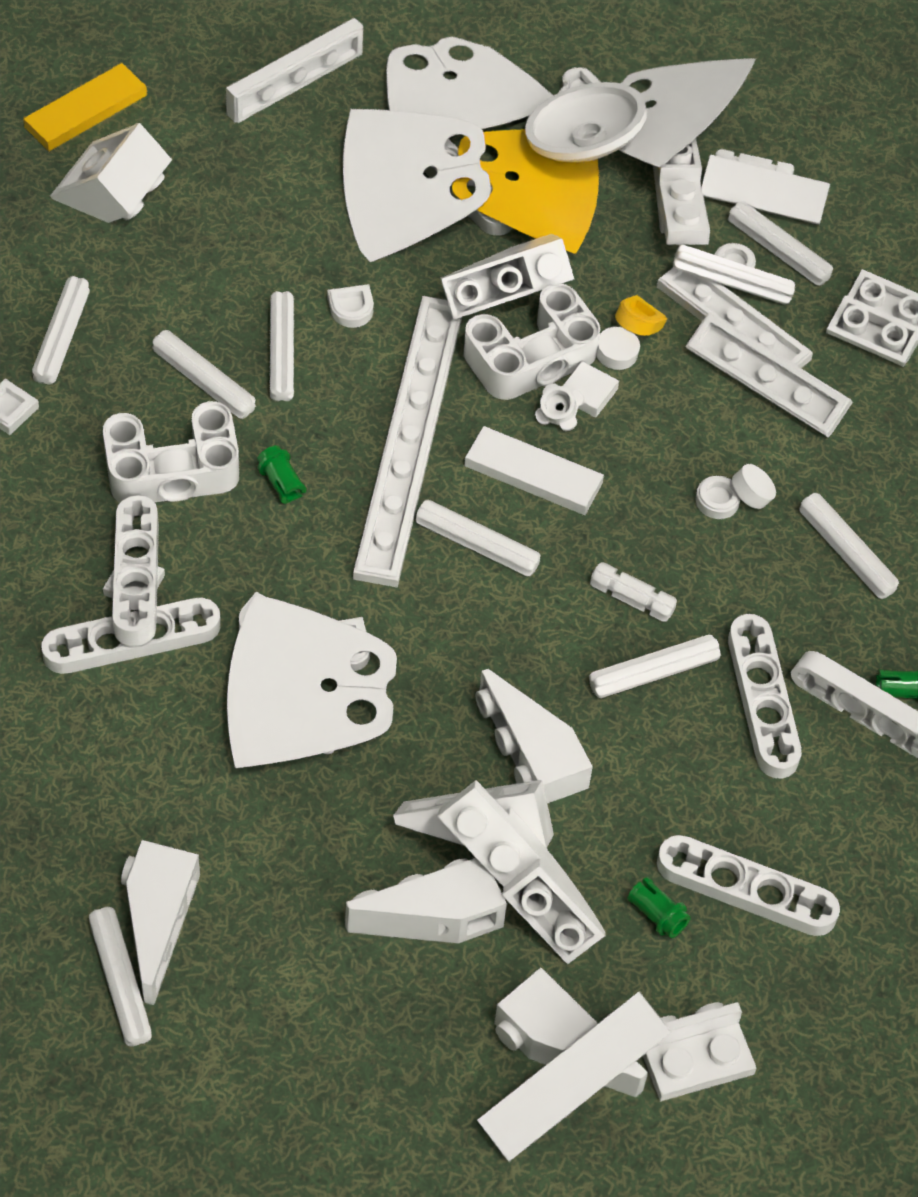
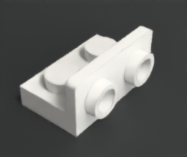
M720 1002L711 1003L698 1009L695 1014L676 1019L675 1016L661 1017L672 1033L643 1055L660 1101L755 1074L757 1067L739 1025L742 1014L739 1003L725 1006Z

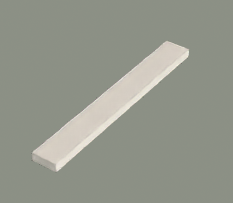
M422 296L353 572L354 580L398 588L462 317L453 319L448 301L444 299Z

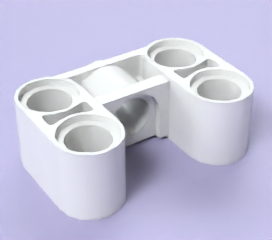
M555 283L543 288L540 293L537 326L540 331L525 338H513L503 323L492 315L481 314L474 316L468 321L465 333L464 358L485 389L493 397L504 400L518 397L538 387L547 386L559 381L562 377L573 373L582 361L588 365L594 362L597 356L600 325L576 291L570 286Z
M215 401L201 403L192 413L193 439H190L188 444L153 448V445H146L143 425L136 416L129 413H118L108 418L103 425V439L113 497L119 503L128 497L137 495L148 497L153 502H174L186 500L190 497L224 493L236 487L239 482V450L232 414L229 408Z

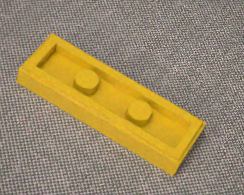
M121 63L23 118L24 127L48 151H51L147 96V86Z

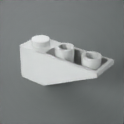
M549 234L513 246L441 278V282L452 317L457 319L543 290V288L550 284H561L573 280L574 276L563 239L554 234Z
M483 670L481 672L480 690L476 692L477 705L483 717L488 718L491 716L496 725L495 739L504 756L511 755L516 765L514 775L517 784L542 780L547 803L588 789L593 766L573 728L491 670Z
M477 858L471 860L458 859L446 865L442 870L424 876L421 874L411 875L399 882L398 885L380 891L367 890L358 894L353 900L346 902L345 927L348 933L461 943L503 928L507 903L494 876Z

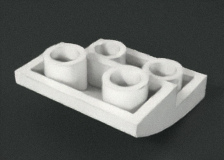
M862 269L848 296H844L826 333L904 367L918 345V293Z

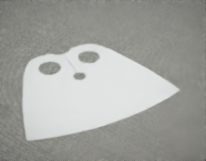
M455 37L443 38L432 46L413 44L396 48L390 53L387 62V90L390 110L457 118L471 122L481 129L530 116L541 103L553 96L530 75L492 48ZM462 45L470 48L474 55L469 60L459 61L453 59L448 52L451 47ZM408 55H421L428 60V66L422 70H413L407 68L403 60ZM446 71H452L457 74V77L449 80L443 74Z
M756 58L665 66L628 75L621 84L629 86L641 79H647L652 82L650 88L640 94L643 96L645 103L654 100L656 105L647 108L646 121L640 131L629 143L618 150L651 165L662 166L699 136L725 109L742 86Z
M351 109L344 145V190L348 215L360 251L370 262L407 248L468 216L487 201L490 196L491 187L488 173L480 166V157L486 147L484 133L479 126L457 118L424 113ZM456 134L467 136L471 142L469 150L461 156L449 155L445 150L447 139ZM429 166L436 167L438 170L437 175L433 178L424 177L423 172L425 168ZM461 177L472 179L476 185L474 194L464 200H458L450 193L451 184Z
M255 594L237 636L228 681V728L235 768L309 757L357 745L386 732L390 728L393 718V703L387 697L386 686L396 675L397 658L394 650L387 643L363 630L312 610ZM362 651L372 652L379 658L380 667L372 675L364 676L357 674L351 668L350 662L352 657ZM324 679H334L337 682V688L332 692L324 691L320 685ZM356 700L371 702L377 712L375 719L363 725L353 723L349 720L346 713L349 704Z

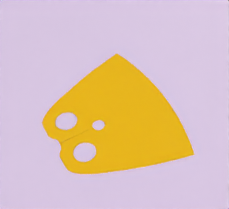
M525 129L483 132L485 144L495 148L498 152V157L491 162L480 160L481 168L489 175L493 191L487 201L476 210L536 239L554 234L563 239L566 251L576 254L588 232L596 208L599 187L598 159L583 162H561L549 159L535 152L530 147ZM467 136L462 138L459 143L458 156L464 155L470 148L471 142ZM509 171L516 172L519 175V179L510 181L505 177V174ZM461 177L452 183V191L460 200L470 198L473 195L467 189V183L471 180L470 178Z

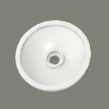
M612 82L584 84L564 90L541 103L531 113L526 122V137L530 147L535 152L549 159L561 162L591 161L607 156L629 143L644 125L647 117V108L643 96L630 86Z

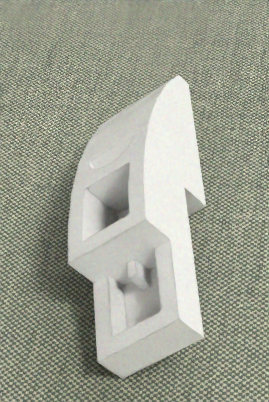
M695 138L662 166L657 167L653 165L660 231L665 233L667 245L709 244L710 227L700 183L702 166Z
M477 780L439 809L438 818L503 886L502 896L567 964L605 936V930L547 848L511 807L505 811Z

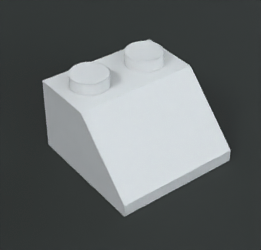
M138 123L93 141L50 197L53 200L108 223L121 218L129 220L142 209L144 203L141 200L163 181L165 176L162 172L172 159L147 130Z

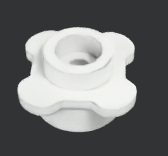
M557 384L547 385L543 389L540 402L541 407L535 413L537 421L542 425L548 423L559 425L564 431L574 429L577 425L575 416L578 407L584 404V396L576 389L570 391L568 388L558 386ZM558 404L564 405L561 411L556 410Z

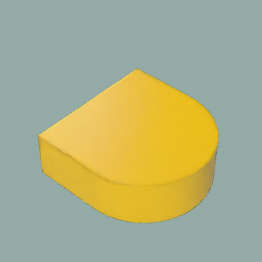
M638 295L622 300L615 314L616 321L623 328L643 336L659 332L668 319Z

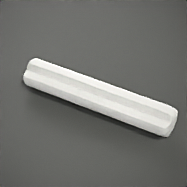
M740 201L733 206L728 218L732 224L817 286H821L829 280L833 271L831 264L746 202Z
M680 245L674 256L673 267L675 269L784 305L789 304L794 294L795 283L791 280L698 249Z
M71 276L66 280L32 369L33 379L36 382L51 385L57 379L90 292L88 288L89 283L84 278L79 279Z
M276 291L271 295L270 397L274 401H290L294 397V296L288 291L283 293Z
M163 330L158 336H155L152 341L154 352L216 401L228 407L230 412L238 418L244 419L254 411L256 407L255 397L172 332Z
M813 493L801 502L800 512L878 598H887L897 590L898 579L820 494Z
M425 500L416 514V522L525 576H531L539 565V552L431 500Z
M705 635L594 671L589 675L591 689L598 698H604L717 661L721 656L718 641L712 635Z
M111 907L94 910L89 915L90 926L125 1043L128 1046L146 1043L152 1037L151 1028L115 910Z

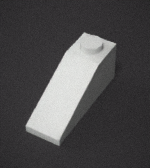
M542 780L485 789L505 811L511 807L546 848L548 847L554 833ZM459 793L404 801L394 814L396 825L464 845L438 818L439 809Z
M142 840L136 857L129 856L126 860L121 884L127 885L144 1003L154 1005L200 877L198 854Z
M540 968L497 1004L494 1024L496 1025L495 1030L498 1037L509 1049L515 1051L519 1048L529 1059L547 1065L598 1023ZM635 1061L605 1086L637 1097L644 1089L648 1072Z

